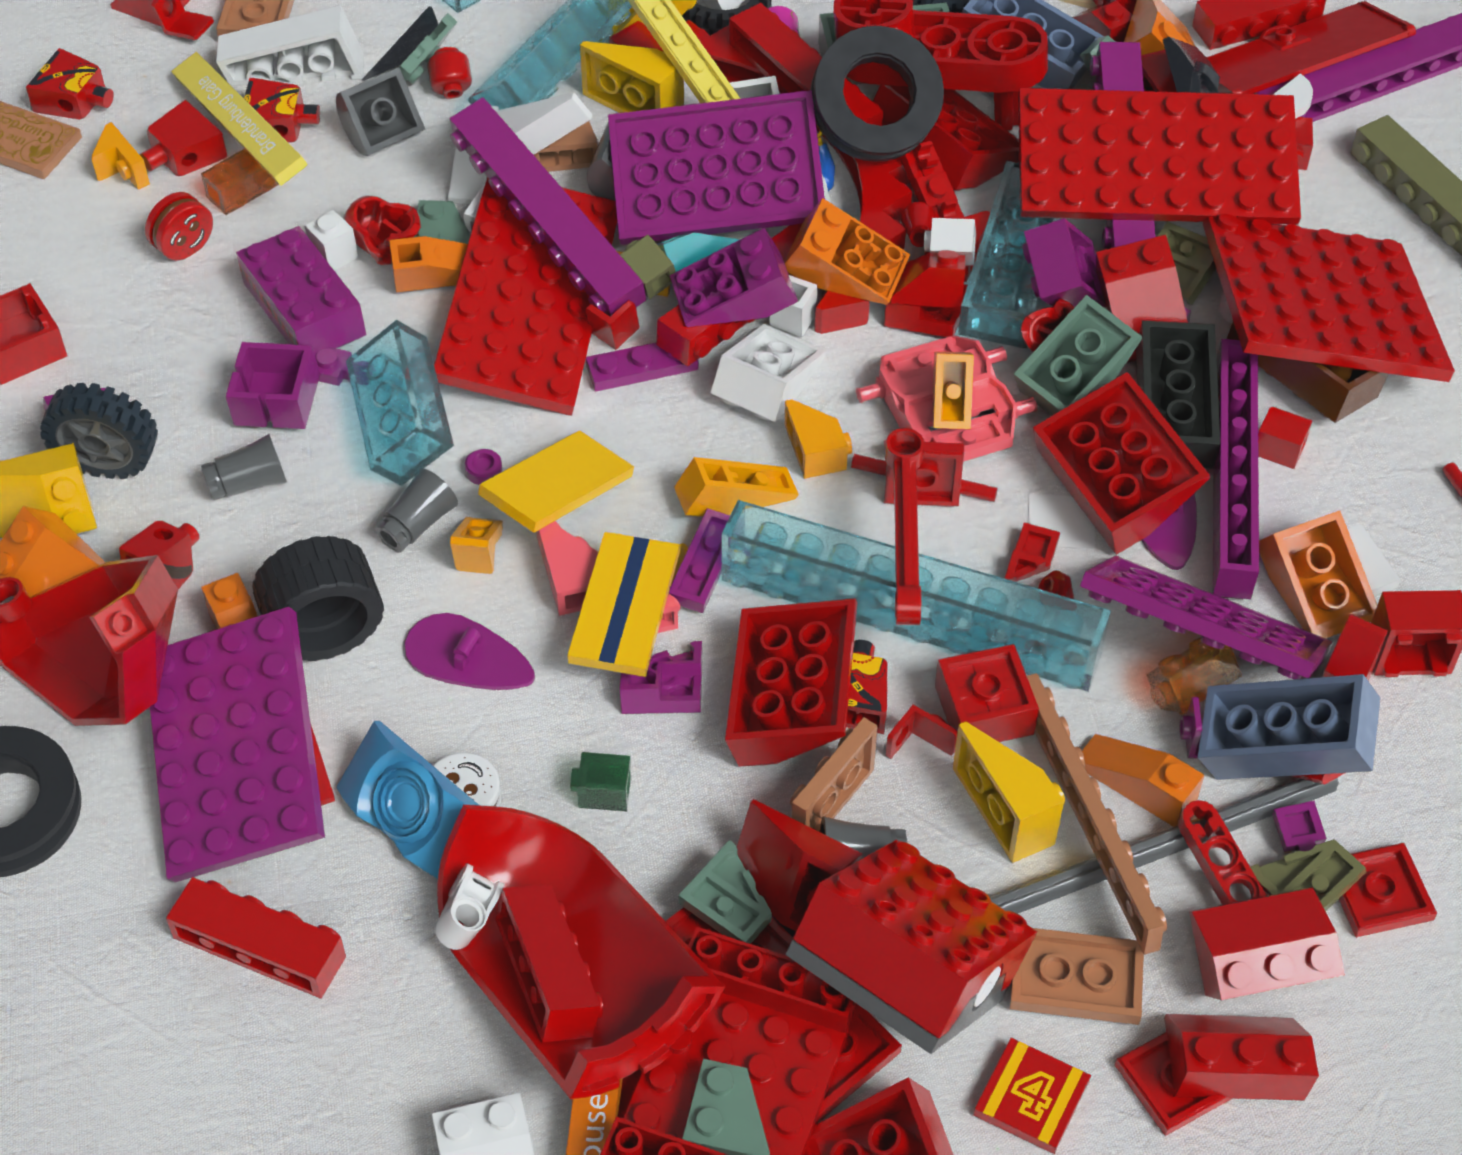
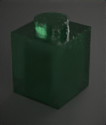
M582 752L580 767L572 768L570 783L571 792H577L578 807L627 812L632 778L631 757L628 755Z

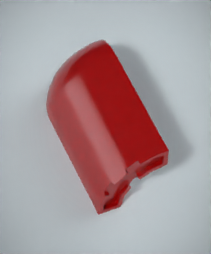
M463 804L441 858L437 883L439 918L448 901L450 889L466 863L473 866L475 873L493 883L497 881L502 882L504 888L551 884L557 900L562 901L564 904L566 922L570 931L573 930L576 933L578 951L582 961H587L589 965L590 980L593 988L602 997L603 1014L601 1018L597 1019L593 1037L552 1042L541 1041L495 920L500 897L491 910L485 925L470 943L462 949H450L458 962L570 1099L591 1097L620 1087L619 1079L628 1076L638 1069L646 1074L673 1054L669 1047L687 1029L694 1033L714 1008L726 986L615 866L583 837L556 822L526 811L507 807Z

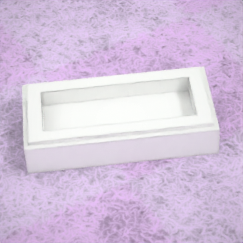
M1359 524L1347 528L1373 595L1376 596L1382 594V591L1398 588L1401 579L1363 526Z

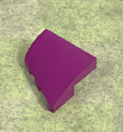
M702 641L691 642V651L675 656H670L667 650L654 654L650 659L646 677L621 673L620 700L622 714L700 713L702 700Z

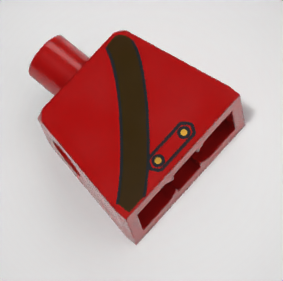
M162 520L155 521L119 547L120 560L158 555L179 590L193 572L191 547L199 541L200 536L198 531L188 523H183L177 528Z

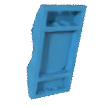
M380 720L373 721L336 787L356 816L384 832L394 841L404 858L437 879L444 848L463 804L479 805Z

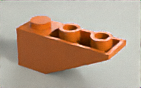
M427 236L389 240L396 293L457 285L468 244Z

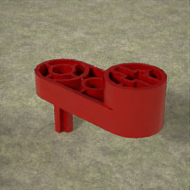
M913 0L834 1L833 13L836 40L852 30L867 26L891 27L911 35L921 42L934 57L941 72L944 89L994 92L995 121L1006 130H1013L1014 125H1019V89L1033 87L1043 80L1048 71L1047 33L1040 24L1027 18L913 10ZM873 62L861 64L847 74L848 78L857 82L907 86L897 71L884 64Z

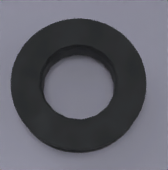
M886 26L862 27L838 38L823 55L814 73L810 89L813 96L815 121L826 139L837 149L849 156L860 160L876 162L893 160L915 149L918 143H921L935 125L940 115L944 98L941 72L929 50L911 35ZM873 62L887 65L897 71L906 82L910 94L909 108L905 116L893 124L883 126L868 124L856 117L847 106L843 93L845 78L851 70L861 64Z
M0 726V774L16 773L27 775L37 781L40 791L36 803L23 818L7 827L0 828V877L25 872L54 855L72 834L81 811L82 797L80 786L65 751L49 736L39 731L19 726Z

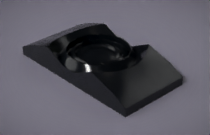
M1172 37L1162 40L1177 92L1219 93L1220 76L1207 57L1196 46Z

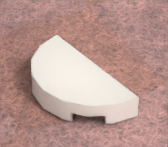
M1300 73L1273 95H1294L1296 119L1304 115L1310 108L1313 88L1309 80Z

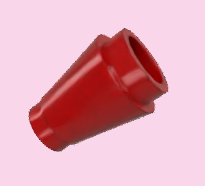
M924 202L909 204L901 215L902 225L906 228L910 242L916 247H924L925 230L931 231L932 218H935L934 210Z

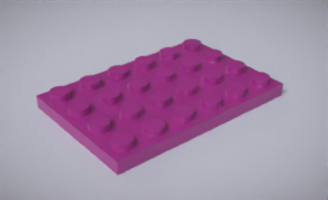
M812 90L608 114L618 232L621 245L641 240L648 234L654 241H660L686 233L711 235L802 224L822 198L825 199Z
M1117 555L1085 571L1080 587L1090 590L1088 596L1097 601L1110 604L1112 600L1125 604L1127 605L1125 611L1132 615L1145 619L1152 615L1164 620L1163 626L1169 630L1185 634L1189 630L1202 635L1200 641L1211 647L1223 649L1225 645L1240 651L1238 655L1240 658L1261 665L1263 660L1278 666V673L1291 679H1301L1302 676L1309 679L1327 656L1333 642Z
M285 607L168 645L158 699L150 707L167 879L176 883L325 838L296 612L290 607Z

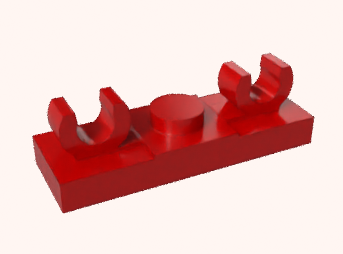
M932 141L918 143L915 149L900 157L918 202H924L929 205L935 212V218L959 219L964 217Z

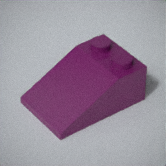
M1065 218L1024 231L1027 243L1022 245L1023 253L1027 263L1033 266L1035 276L1031 277V285L1037 298L1040 297L1041 300L1050 306H1054L1055 302L1061 298L1076 307L1087 295L1102 307H1106L1096 272V254L1090 238Z

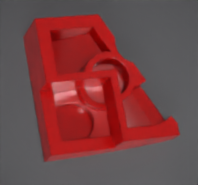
M964 284L962 309L891 304L890 300L885 309L884 326L942 337L953 336L966 309L971 285Z

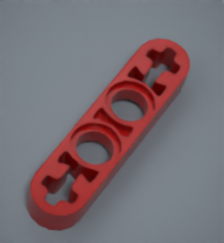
M1202 800L1192 801L1187 804L1178 819L1180 833L1221 904L1238 902L1231 896L1229 891L1230 886L1236 883L1242 884L1249 889L1251 899L1267 896L1214 806ZM1195 815L1197 819L1205 818L1207 822L1204 827L1200 824L1193 825L1190 822L1192 817ZM1205 835H1206L1209 840H1207V841L1203 844V843H1202V840L1204 839V837H1205ZM1211 848L1225 850L1229 855L1230 863L1226 866L1214 864L1210 860L1209 850Z

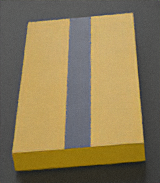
M604 532L568 651V664L646 677L680 554V544Z

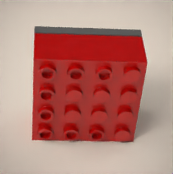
M895 840L819 883L794 935V940H792L785 955L926 1052L932 1054L1003 1000L1038 931L1028 926L1026 920L1019 914L1005 911L993 903L984 891L969 887L956 879L954 873L947 867L933 864L921 856L919 850L913 845Z

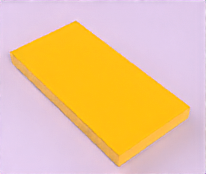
M579 430L484 481L479 486L478 495L535 533L631 478L634 466Z

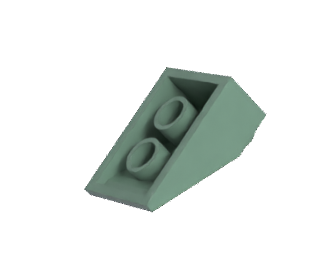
M1086 295L1013 375L1019 391L1028 398L1034 397L1037 405L1053 416L1116 379L1141 342L1142 336Z

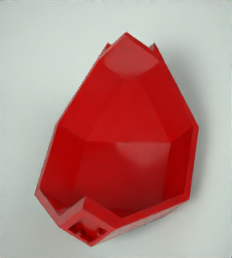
M158 555L110 561L30 597L32 600L31 607L22 618L13 622L0 621V666L74 726L126 725L157 702L178 588Z

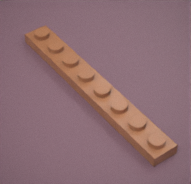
M1037 673L1027 675L1039 707L1035 734L1144 955L1160 951L1163 932L1167 930L1165 915L1159 906H1154L1150 898L1148 881L1143 873L1138 874L1133 864V854L1130 845L1126 840L1121 841L1117 833L1115 816L1110 808L1105 809L1101 801V792L1097 780L1094 777H1089L1085 769L1083 753L1080 747H1074L1070 739V731L1066 719L1063 716L1059 717L1055 710L1052 691L1049 687L1044 688Z

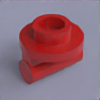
M1058 570L1050 572L1041 580L1038 587L1040 603L1050 609L1058 608L1066 615L1074 613L1076 611L1071 577Z

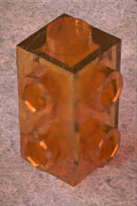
M245 149L240 150L201 173L207 199L225 215L230 214L279 185Z
M1200 637L1190 642L1188 645L1189 649L1181 654L1171 655L1159 661V667L1146 674L1151 686L1150 694L1153 701L1159 706L1160 710L1178 712V714L1184 715L1187 714L1192 697L1199 698V705L1200 702L1206 699L1208 686L1229 685L1241 678L1243 675L1232 648L1226 645L1223 649L1211 647L1201 642Z

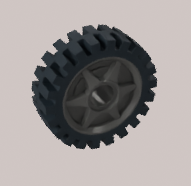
M77 383L75 387L69 384L63 390H57L45 411L40 426L41 439L45 440L44 445L47 449L74 443L83 474H85L86 470H89L93 477H100L101 473H103L109 479H114L116 474L120 479H126L129 474L135 476L138 475L139 471L145 469L152 455L158 435L155 419H150L151 413L148 409L141 410L142 404L137 400L129 402L130 395L121 392L119 396L114 394L115 388L107 386L105 391L101 390L100 384L91 383L89 388L85 383Z

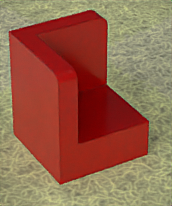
M630 300L624 303L611 317L592 304L585 308L588 324L593 327L592 334L615 350L640 328L636 305Z
M1270 407L1258 432V457L1295 469L1306 445L1313 420L1276 407Z

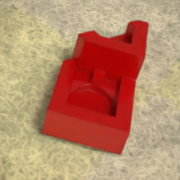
M1024 522L1016 548L1013 550L1004 582L1011 584L1049 570L1060 539V532Z

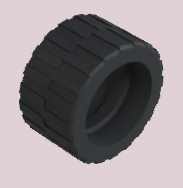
M315 536L295 541L277 550L274 555L269 556L255 574L252 589L260 615L285 607H290L296 612L302 660H327L337 655L345 654L364 643L376 631V627L382 621L384 604L366 556L358 545L345 538Z

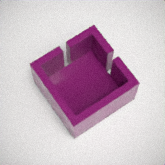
M241 342L234 366L236 372H232L225 396L234 425L266 427L268 422H272L273 428L306 429L320 377L313 345Z

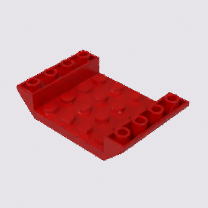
M696 926L688 946L726 987L714 1008L694 1033L687 1029L669 1047L673 1053L646 1074L642 1072L624 1117L616 1116L600 1155H727L682 1139L703 1059L747 1068L770 1155H804L844 1047L856 1003L786 955Z

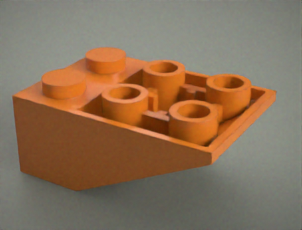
M822 198L803 221L784 263L787 272L799 279L816 284L819 289L887 305L892 298L910 254Z

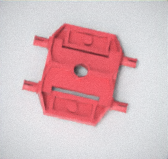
M955 335L882 356L879 377H876L875 384L856 388L857 399L860 403L878 397L884 398L899 427L917 431L922 435L924 442L964 443V461L1012 447L1015 419L1018 416L1036 412L1038 408L1034 397L1015 402L1006 385L996 378L992 364L1007 360V353L1003 346L985 351L979 340ZM934 351L970 352L974 355L971 417H976L980 412L992 408L994 413L971 419V429L940 428L934 431L929 429V427L933 426Z

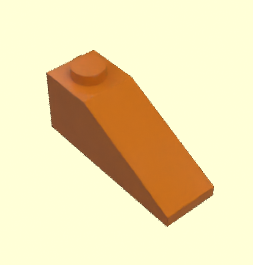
M1095 734L1082 750L1085 759V769L1090 776L1173 827L1178 826V819L1186 805L1198 800L1205 775L1169 753Z

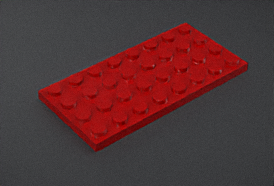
M1043 88L1019 89L1020 217L1204 222L1207 217L1219 218L1221 214H1230L1239 221L1245 222L1260 219L1270 224L1298 225L1301 220L1294 95Z
M487 177L433 367L431 381L572 416L593 329L588 324L585 310L590 305L589 296L583 289L578 291L573 286L568 277L569 272L563 265L561 267L555 265L548 254V247L543 242L538 244L533 239L528 230V224L524 219H516L508 206V200L504 196L498 197L494 193ZM562 187L612 245L617 226L616 201Z

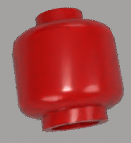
M444 47L436 50L434 55L428 60L429 81L434 92L444 95L445 98L454 99L462 96L463 92L470 88L472 75L469 59L466 54L455 47Z

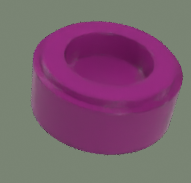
M479 449L470 453L465 460V471L469 481L480 485L484 481L503 472L501 457L495 451L489 449Z

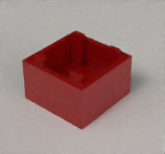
M31 283L0 295L1 385L68 357L59 327Z
M1461 590L1382 591L1371 623L1388 630L1373 670L1374 675L1398 677L1399 675L1432 674L1433 676H1446L1447 674H1452L1462 651Z
M1014 644L938 659L935 689L948 725L958 731L959 724L968 722L998 742L1034 735L1039 707Z

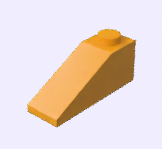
M693 457L674 486L685 515L701 517L704 516L707 508L731 515L795 500L799 495L787 467Z

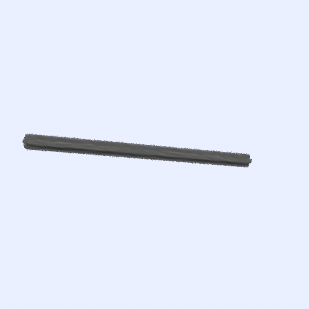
M1336 778L1323 785L1299 779L1217 811L1229 832L1271 817L1274 809L1309 802L1333 793L1337 790L1339 781ZM1196 818L1190 822L1193 825L1200 824L1204 827L1207 821L1205 818ZM1178 826L1129 844L1135 868L1189 848ZM1206 835L1202 840V843L1209 840ZM1094 857L992 896L990 899L1005 911H1012L1018 914L1107 880L1097 858Z

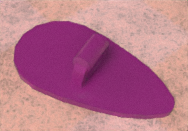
M1195 493L1149 536L1142 539L1145 547L1153 556L1172 570L1182 569L1186 565L1195 544L1197 529Z
M452 613L430 615L416 623L409 631L405 641L408 662L414 670L428 678L449 684L488 690H512L528 687L535 680L534 669L527 658L516 647L483 625L462 615Z

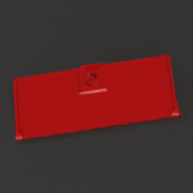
M1360 1L1354 5L1293 27L1282 23L1265 29L1259 39L1209 56L1207 59L1220 76L1219 93L1254 94L1292 80L1300 73L1306 75L1398 40L1412 37L1416 34V28L1413 24L1366 1Z

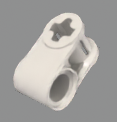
M466 863L450 889L448 901L436 924V936L440 943L453 950L466 947L485 925L491 910L501 895L504 884L500 881L495 883L475 873L473 866Z

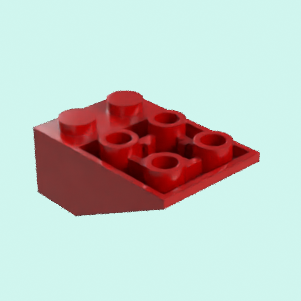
M755 799L750 802L737 844V855L745 870H749L756 883L758 894L764 897L772 915L782 925L794 931H797L819 883L861 860L863 854Z

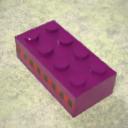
M300 226L283 231L276 236L259 243H254L236 252L245 286L288 344L313 345L316 357L317 353L322 349H336L367 335L360 303Z

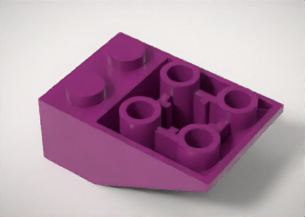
M765 228L670 275L687 327L767 318L798 302L782 255Z

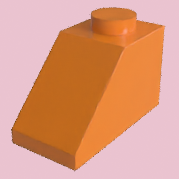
M238 572L201 587L209 616L216 630L258 616L252 599Z

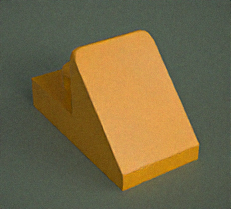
M112 122L106 124L92 154V163L97 180L102 181L114 174L120 173L124 180L129 179L138 190L150 185L143 158Z
M465 517L450 537L451 550L457 570L485 574L493 573L495 544L502 536L503 521Z

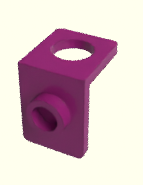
M1198 697L1191 698L1187 715H1181L1180 738L1186 741L1187 758H1198L1203 724Z

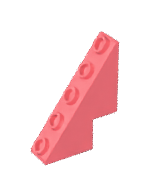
M554 521L536 531V535L560 616L581 611L598 551L591 548L583 538L579 536L574 537L563 530ZM668 594L658 633L678 629V611L681 607L677 599L671 594Z

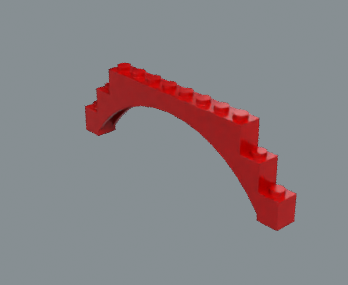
M640 21L609 37V44L654 48L664 52L647 27ZM686 21L729 83L766 77L729 43V25L710 36L704 29L699 28L692 21ZM778 88L779 94H784V93ZM828 141L849 171L856 188L861 213L860 222L904 250L906 228L900 222L902 212L911 204L912 191L907 186L910 181L900 157L879 162L860 160L845 154Z

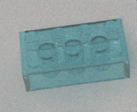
M396 319L346 360L370 470L402 486L413 478L419 469L426 468L452 448L454 443L428 339L423 334Z

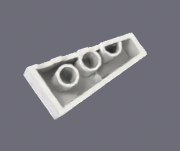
M341 5L218 36L216 62L230 85H248L249 78L273 81V79H286L290 83L302 82V78L322 77V81H334L336 76L351 75L352 80L363 79L364 52Z

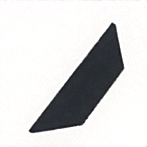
M431 6L419 16L362 79L363 81L401 65L427 35L430 36L434 32L438 22Z

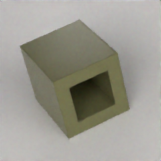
M649 234L641 240L631 242L624 252L620 254L643 281L645 295L649 300L672 284L670 275L675 273L674 264Z

